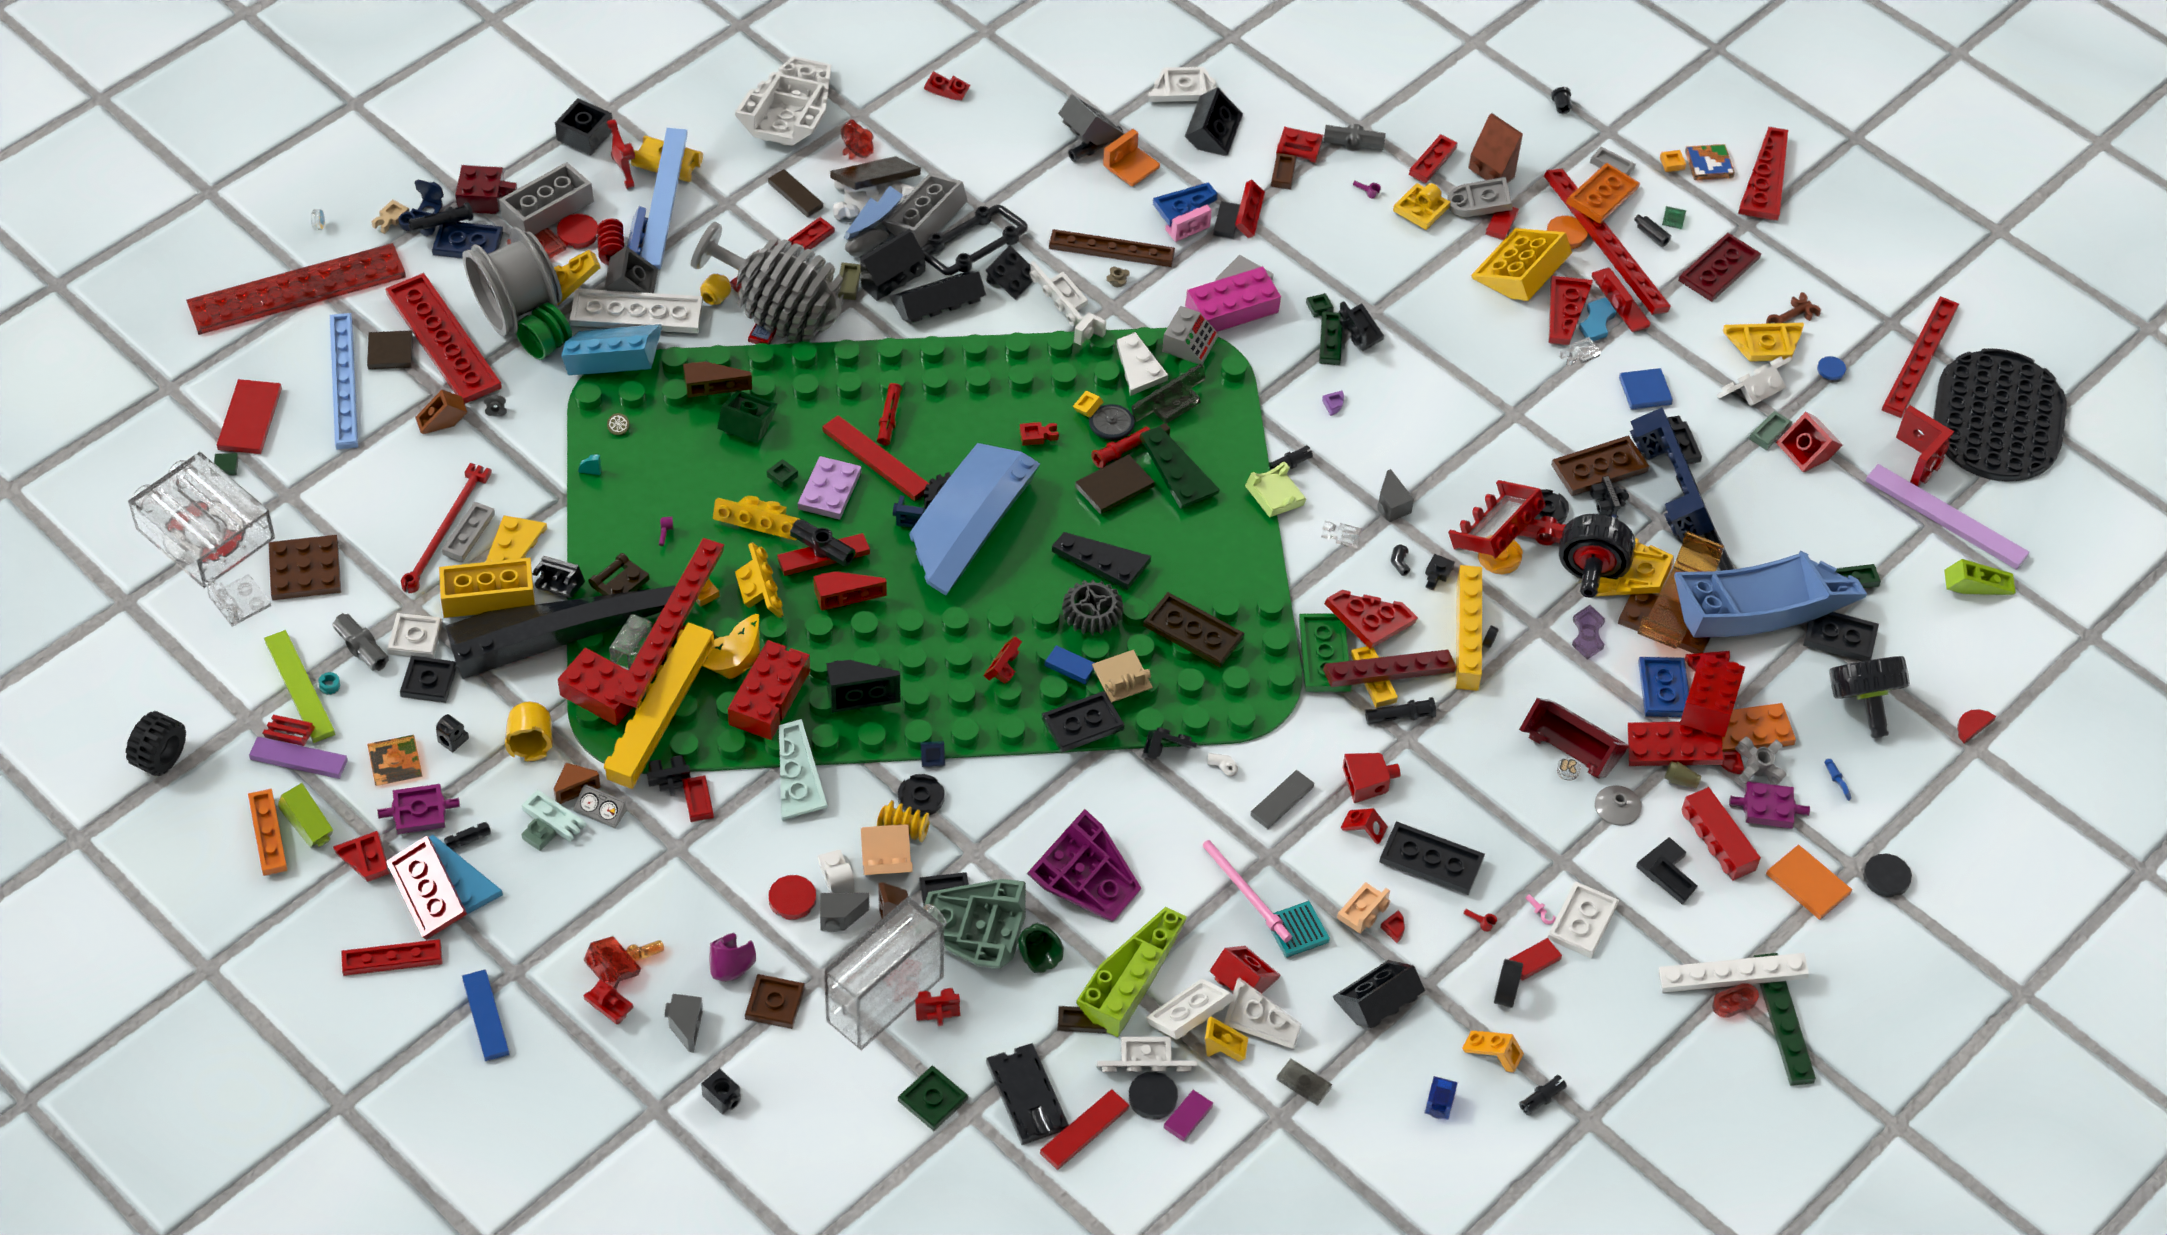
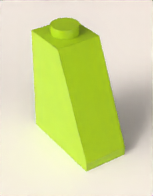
M303 783L281 795L277 807L310 848L316 844L320 847L331 840L330 836L333 829Z

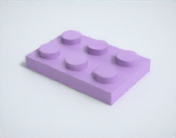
M820 456L800 497L798 509L840 520L862 472L861 466Z

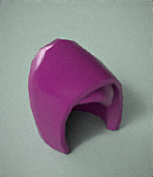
M730 933L711 942L709 964L713 979L729 982L741 977L750 969L756 961L753 941L750 940L747 944L737 947V936L735 933Z

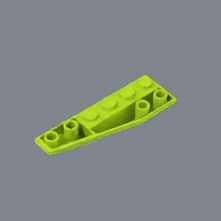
M1164 907L1099 965L1076 1000V1004L1093 1024H1098L1107 1029V1033L1117 1038L1119 1037L1163 965L1187 916Z

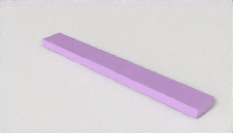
M1877 464L1866 478V482L2016 570L2028 557L2029 551L1880 464Z

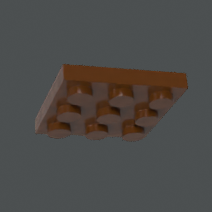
M337 535L268 542L272 600L341 593Z

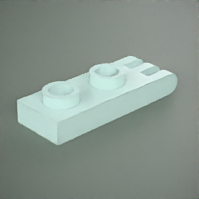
M538 789L522 804L524 812L535 819L538 818L553 828L557 834L567 841H571L574 838L573 834L577 835L580 832L578 827L583 829L586 826V822Z

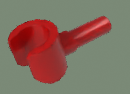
M1468 909L1464 911L1465 915L1479 922L1481 929L1485 932L1490 931L1493 927L1492 925H1495L1497 922V918L1493 914H1486L1483 917Z

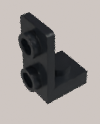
M1157 727V730L1148 732L1141 758L1156 760L1161 755L1163 749L1161 740L1187 748H1196L1198 743L1192 742V737L1178 734V737L1172 736L1169 730Z

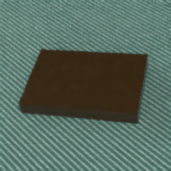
M1127 455L1076 481L1075 487L1100 514H1103L1153 488L1155 482L1130 455Z

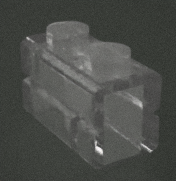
M634 614L630 615L626 621L627 624H624L609 648L611 661L627 670L630 669L652 629V622Z

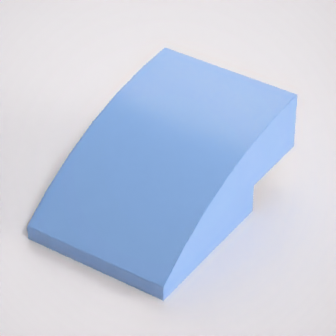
M889 186L878 202L870 198L847 230L844 238L847 240L854 238L862 231L877 226L895 209L903 195Z

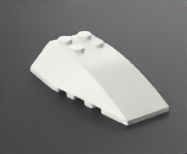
M793 56L779 67L777 73H771L767 81H761L757 89H751L735 111V116L755 138L778 142L783 145H795L814 132L826 112L831 64Z

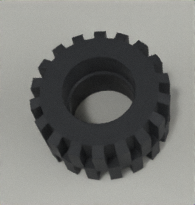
M158 711L149 712L147 715H144L137 722L128 739L126 747L128 763L154 776H161L168 772L183 751L186 741L184 724Z

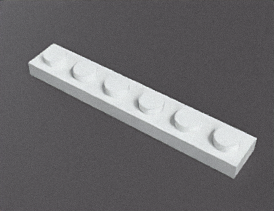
M1805 953L1659 967L1662 993L1808 979L1809 976Z

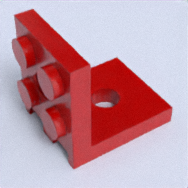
M1911 405L1904 412L1896 438L1922 453L1918 458L1910 483L1919 487L1922 483L1926 484L1934 470L1938 471L1942 466L1945 458L1944 455L1950 445L1949 439L1954 434V431Z

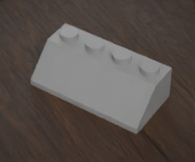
M929 173L882 221L883 225L895 237L907 229L912 230L920 248L928 243L930 235L937 233L967 203L968 199L963 181Z

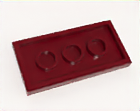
M1727 233L1679 276L1678 281L1713 302L1760 259L1761 253L1730 233Z

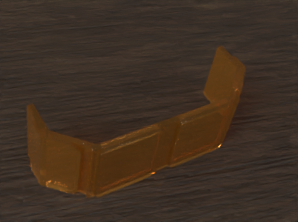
M1686 531L1673 569L1648 618L1642 617L1637 634L1674 649L1680 647L1688 627L1684 622L1674 574L1675 572L1716 571L1723 554L1724 545Z

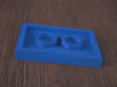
M1639 657L1638 664L1645 717H1682L1689 694L1685 658Z

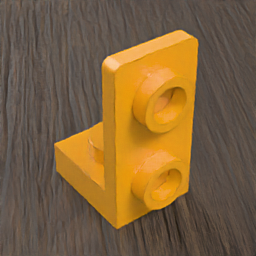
M1471 1031L1462 1047L1465 1053L1497 1056L1506 1072H1515L1524 1054L1514 1035L1505 1033Z

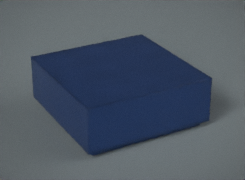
M944 741L921 742L922 767L945 766Z

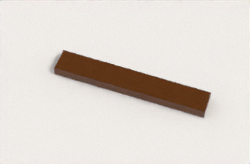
M1052 229L1049 249L1165 267H1172L1175 247Z

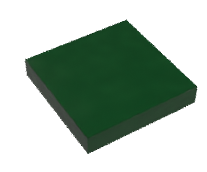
M933 1065L898 1096V1102L932 1131H935L968 1100V1094Z

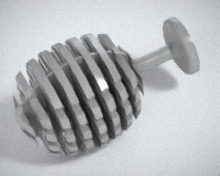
M717 222L710 224L696 246L691 259V267L701 269L710 257L713 256L739 270L736 288L740 283L742 288L738 294L737 304L742 308L746 303L745 314L749 319H754V322L760 327L766 323L764 327L771 333L777 327L776 335L781 338H785L790 333L788 339L793 342H797L802 334L804 335L802 341L810 342L819 330L823 332L832 326L840 315L843 295L840 299L838 297L843 281L840 273L833 281L835 266L830 262L826 263L825 258L820 255L815 257L814 251L810 249L804 250L802 245L793 244L791 247L790 241L785 239L779 244L778 240L770 239L763 249H758L746 259H743L718 245L722 234V226Z

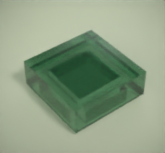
M1666 206L1662 225L1682 229L1686 210Z

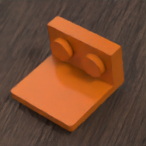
M1133 128L1104 148L1103 166L1130 186L1136 185L1160 168L1159 162L1138 148V132Z

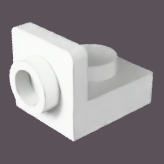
M1088 312L1075 327L1074 342L1082 345L1086 339L1089 340L1092 337L1093 333L1103 337L1106 333L1107 322L1101 317Z

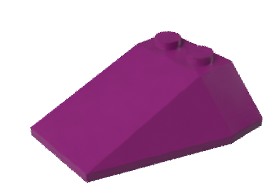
M1086 809L1078 815L1027 872V875L1044 890L1111 922L1116 919L1142 889L1104 826Z

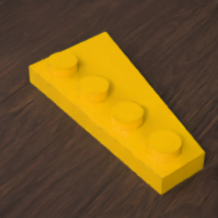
M503 515L486 562L526 558L525 555L529 549L536 545L538 537L547 530V523Z

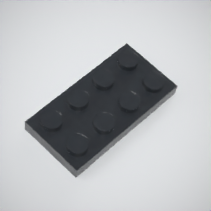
M1396 821L1380 856L1379 863L1469 895L1485 854Z

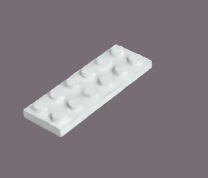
M576 289L570 316V326L621 328L661 324V331L698 333L703 296Z

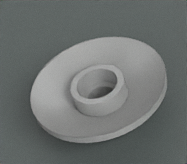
M1618 785L1603 788L1596 796V812L1604 821L1618 826L1631 824L1638 819L1641 813V801L1636 793L1629 788Z

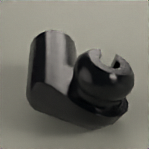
M1399 544L1393 548L1390 561L1402 576H1405L1410 572L1409 566L1404 562V557H1406V553H1409V550L1406 546Z

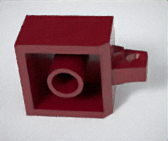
M461 165L455 194L457 207L463 206L464 203L468 202L473 213L496 214L500 209L499 199L517 190V183L505 181L503 167Z

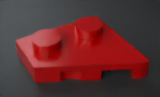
M378 831L333 846L336 854L367 882L390 874Z

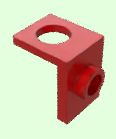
M1374 808L1349 810L1341 825L1343 831L1365 829L1376 844H1380L1388 828ZM1375 821L1379 824L1378 834H1375L1373 830Z

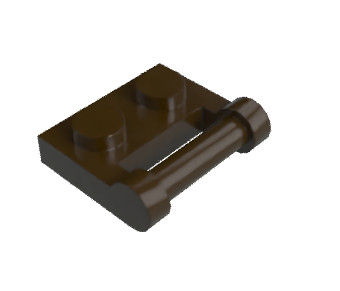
M620 553L613 563L597 576L593 575L589 578L588 582L600 594L609 595L637 591L650 580V577L646 571L631 562L624 553ZM619 568H624V570L621 573H619L606 585L603 583Z

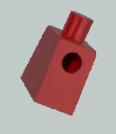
M1381 753L1344 754L1342 768L1354 803L1387 793L1389 791L1390 779L1401 776L1399 765H1386Z

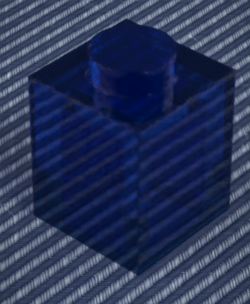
M1434 1076L1425 1114H1429L1437 1119L1444 1118L1449 1120L1458 1082Z

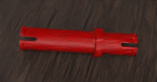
M890 383L888 385L883 415L879 419L878 425L880 429L877 443L884 446L890 444L892 430L896 427L895 416L902 386L897 383Z

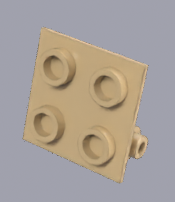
M1134 650L1092 664L1111 703L1153 688L1148 679L1151 678L1150 671L1143 669Z

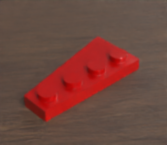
M1560 276L1551 277L1548 343L1570 345L1593 280Z

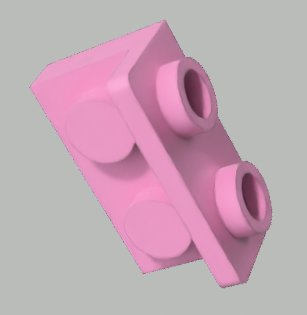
M1208 205L1196 208L1189 213L1172 219V226L1166 225L1165 230L1175 242L1209 228L1212 210Z

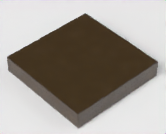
M412 330L369 332L368 369L412 368Z

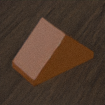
M565 763L554 786L555 801L562 804L579 797L584 785L595 789L601 788L599 773L596 770Z

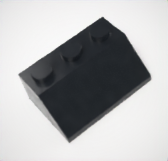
M1217 87L1200 95L1185 137L1197 150L1226 156L1230 151L1243 113Z
M907 229L860 258L861 287L878 301L925 272V255L912 230Z
M1387 960L1335 994L1333 998L1356 1025L1373 1028L1381 1023L1380 1020L1386 1016L1396 1014L1400 1010L1399 1008L1406 1003L1417 1000L1418 995L1423 993L1425 989L1414 965Z

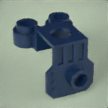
M420 179L414 182L416 190L421 193L422 202L418 210L412 208L410 212H404L399 216L398 220L402 229L410 231L409 219L432 214L422 211L426 207H432L434 209L433 214L439 213L443 205L441 198L444 197L443 189L439 184ZM436 227L419 231L424 236H431L435 232Z

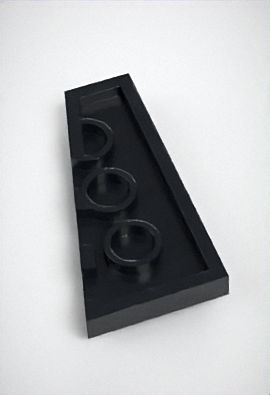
M1063 532L1052 545L1053 553L1126 590L1130 588L1151 562L1150 555Z

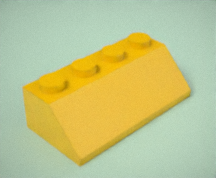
M531 558L439 567L440 596L444 618L478 615L492 610L535 605Z

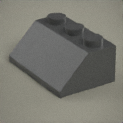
M1073 94L1070 95L1058 113L1063 118L1062 123L1071 128L1070 130L1087 144L1091 141L1095 145H1100L1117 140L1125 134L1103 113Z

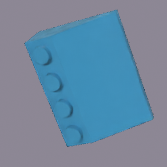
M662 325L577 332L565 342L561 355L568 376L651 369Z

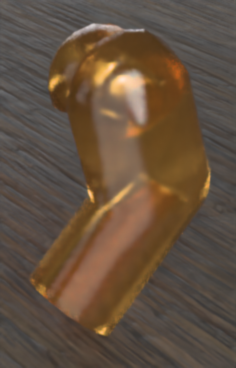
M661 940L640 947L632 944L626 949V953L631 961H639L663 952L664 945Z

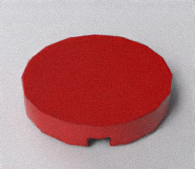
M586 214L568 215L558 223L557 236L564 246H573L575 249L585 248L596 241L598 224L593 217Z
M799 875L781 877L772 884L769 890V905L772 911L788 920L807 916L816 904V889L807 878Z

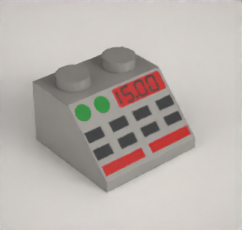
M1180 306L1164 333L1162 352L1202 365L1218 338V333L1200 312Z

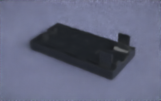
M1033 1043L1015 1048L1014 1054L1008 1056L1003 1052L986 1058V1064L1021 1145L1060 1133L1069 1126Z

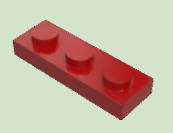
M1440 134L1409 169V175L1427 183L1457 149L1458 142Z
M1253 180L1245 184L1235 224L1238 230L1247 238L1255 235L1265 191Z

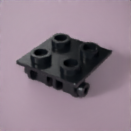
M1011 246L985 270L988 273L986 282L990 285L998 283L1015 300L1033 282L1029 274L1031 272L1030 264Z

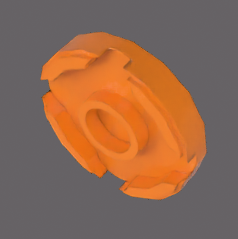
M1557 216L1550 220L1547 226V231L1566 232L1571 249L1579 248L1587 240L1588 232L1577 218L1573 216Z

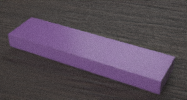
M258 736L249 754L250 760L337 779H340L348 761L346 755Z

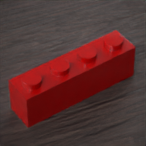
M1707 787L1686 796L1681 809L1682 814L1693 825L1697 836L1706 843L1710 854L1717 858L1724 873L1728 874L1732 880H1736L1756 871L1761 857L1712 790Z

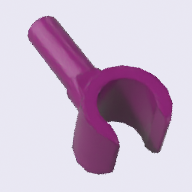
M1357 181L1353 182L1354 186L1366 191L1367 196L1371 199L1375 198L1376 194L1381 190V186L1378 183H1371L1368 186Z
M672 516L660 519L661 535L659 546H664L666 530H673Z

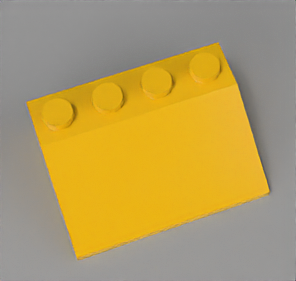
M1515 228L1472 273L1471 277L1511 299L1529 301L1572 254L1566 232Z

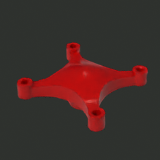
M609 120L607 125L612 131L611 157L623 172L626 179L624 184L626 189L635 186L629 166V160L635 159L634 149L631 143H623L616 120Z

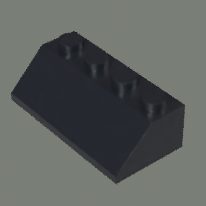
M968 271L890 295V298L902 320H910V323L923 320L922 316L927 314L930 317L942 314L941 310L949 308V311L961 308V303L967 301L968 304L981 301L980 297L986 296L980 272Z

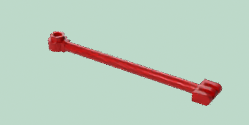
M474 463L468 465L464 473L465 478L469 480L414 570L402 577L401 586L404 592H406V587L408 593L418 591L420 588V576L477 482L486 484L492 469L486 468L484 470V467L480 465L475 469L476 465Z

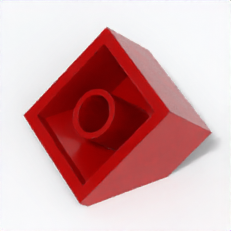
M1806 411L1776 442L1802 472H1806L1828 461L1843 446L1816 416Z
M1246 946L1224 948L1209 970L1219 984L1229 987L1233 992L1239 977L1262 994L1281 976Z

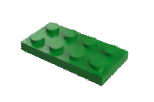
M1334 613L1299 614L1305 692H1351L1352 685L1331 687L1323 670L1325 664L1349 661L1345 624Z

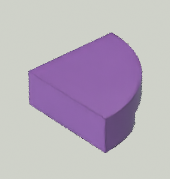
M1343 391L1323 395L1322 401L1330 416L1341 410L1344 402Z

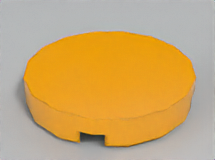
M1513 540L1496 559L1492 555L1478 553V559L1486 570L1496 574H1507L1519 567L1523 552L1520 545Z

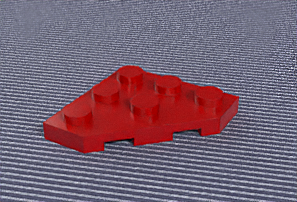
M1347 590L1338 591L1328 597L1324 603L1369 649L1415 624L1418 619L1403 602H1383L1380 597L1365 594L1363 597L1351 595V591Z

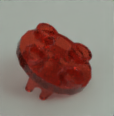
M850 119L841 127V136L846 145L842 154H849V159L857 156L867 158L873 154V134L870 130L864 129L857 124L855 120Z

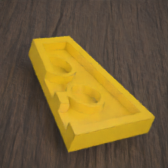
M588 250L570 259L568 264L562 267L559 265L554 267L562 291V301L557 303V306L601 268L594 252Z

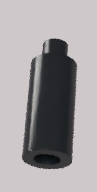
M1638 214L1634 218V221L1638 223L1637 228L1658 245L1664 247L1669 243L1671 235L1648 216L1642 217Z

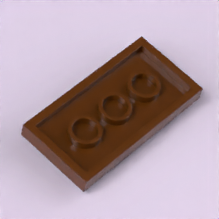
M1629 435L1552 459L1551 464L1571 496L1590 491L1591 485L1601 483L1603 476H1609L1611 483H1615L1646 473L1649 470L1648 463Z
M1652 593L1631 594L1617 623L1693 654L1704 653L1711 637H1693L1684 622L1681 605Z

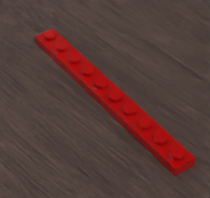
M1563 169L1547 170L1544 174L1545 179L1592 237L1593 241L1603 251L1604 255L1614 265L1615 269L1625 279L1636 296L1643 302L1647 310L1651 314L1667 313L1671 305L1604 221L1599 224L1566 203L1568 197L1578 189Z
M706 538L702 539L615 694V701L635 708L638 707L724 551V544Z

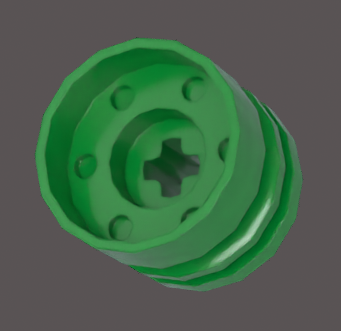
M546 302L541 304L539 308L534 309L531 315H526L518 321L516 336L523 348L531 356L542 360L553 353L555 348L561 347L572 337V329L561 311L554 305Z

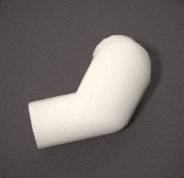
M1209 753L1208 765L1219 766L1228 776H1234L1238 772V766L1231 756Z

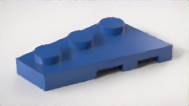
M1208 182L1153 198V205L1168 226L1171 227L1172 219L1189 213L1196 208L1210 205L1218 200V194Z

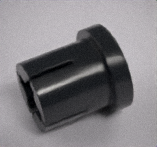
M1567 87L1556 88L1551 93L1556 110L1560 114H1566L1572 109L1571 91Z

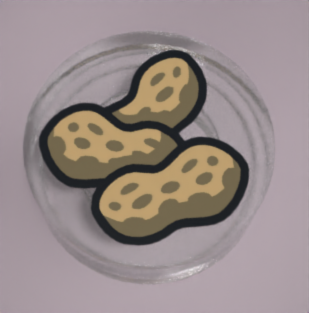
M1564 757L1558 762L1557 774L1560 778L1571 781L1575 780L1580 774L1581 765L1575 758Z

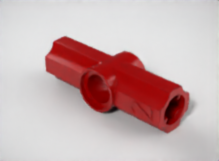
M1544 516L1540 519H1533L1519 535L1536 538L1539 544L1548 546L1554 544V542L1560 543L1562 532L1566 525L1558 523L1554 517Z

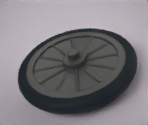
M1115 404L1100 406L1089 418L1091 430L1097 436L1108 440L1126 437L1132 432L1135 425L1132 413L1128 409Z

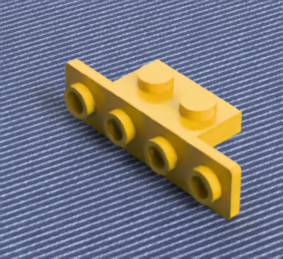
M746 496L738 503L717 498L713 512L714 520L791 540H796L790 536L793 523L798 519L801 520L800 518L786 515L787 507L780 506V503L761 501L756 496Z
M751 542L748 546L753 560L735 571L744 604L751 608L765 599L767 608L777 617L781 618L784 616L781 608L783 604L776 592L778 587L773 581V571L767 562L768 554L763 547H758Z

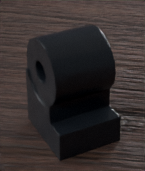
M450 714L444 715L436 725L437 741L452 753L469 739V734L464 730V725Z

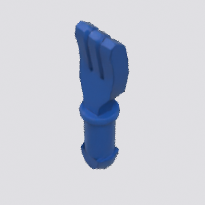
M1826 759L1824 763L1832 777V781L1839 785L1846 799L1850 801V791L1844 780L1841 779L1843 775L1839 772L1832 759Z

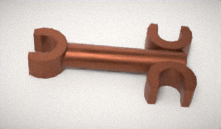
M1801 292L1799 300L1794 296L1791 299L1790 303L1795 308L1781 315H1769L1766 324L1784 323L1803 312L1805 319L1811 321L1812 313L1818 317L1820 316L1821 309L1819 306L1807 301V295Z

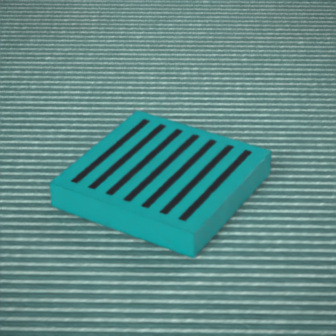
M1310 901L1273 913L1279 916L1283 921V926L1292 935V939L1289 942H1284L1276 931L1271 930L1285 958L1329 943L1330 937Z

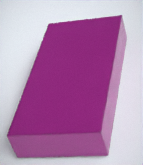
M1193 1089L1164 1123V1129L1184 1142L1212 1109L1213 1102Z

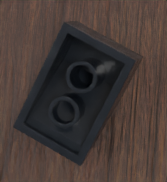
M837 660L826 663L827 692L832 713L901 702L900 671L853 660Z

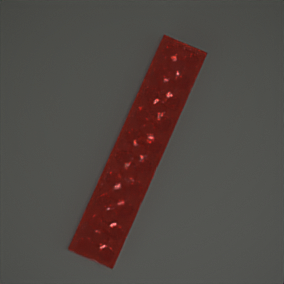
M391 243L186 299L197 333L200 335L406 278V274L395 246Z

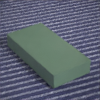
M1774 411L1750 434L1749 440L1768 450L1791 427L1792 421Z

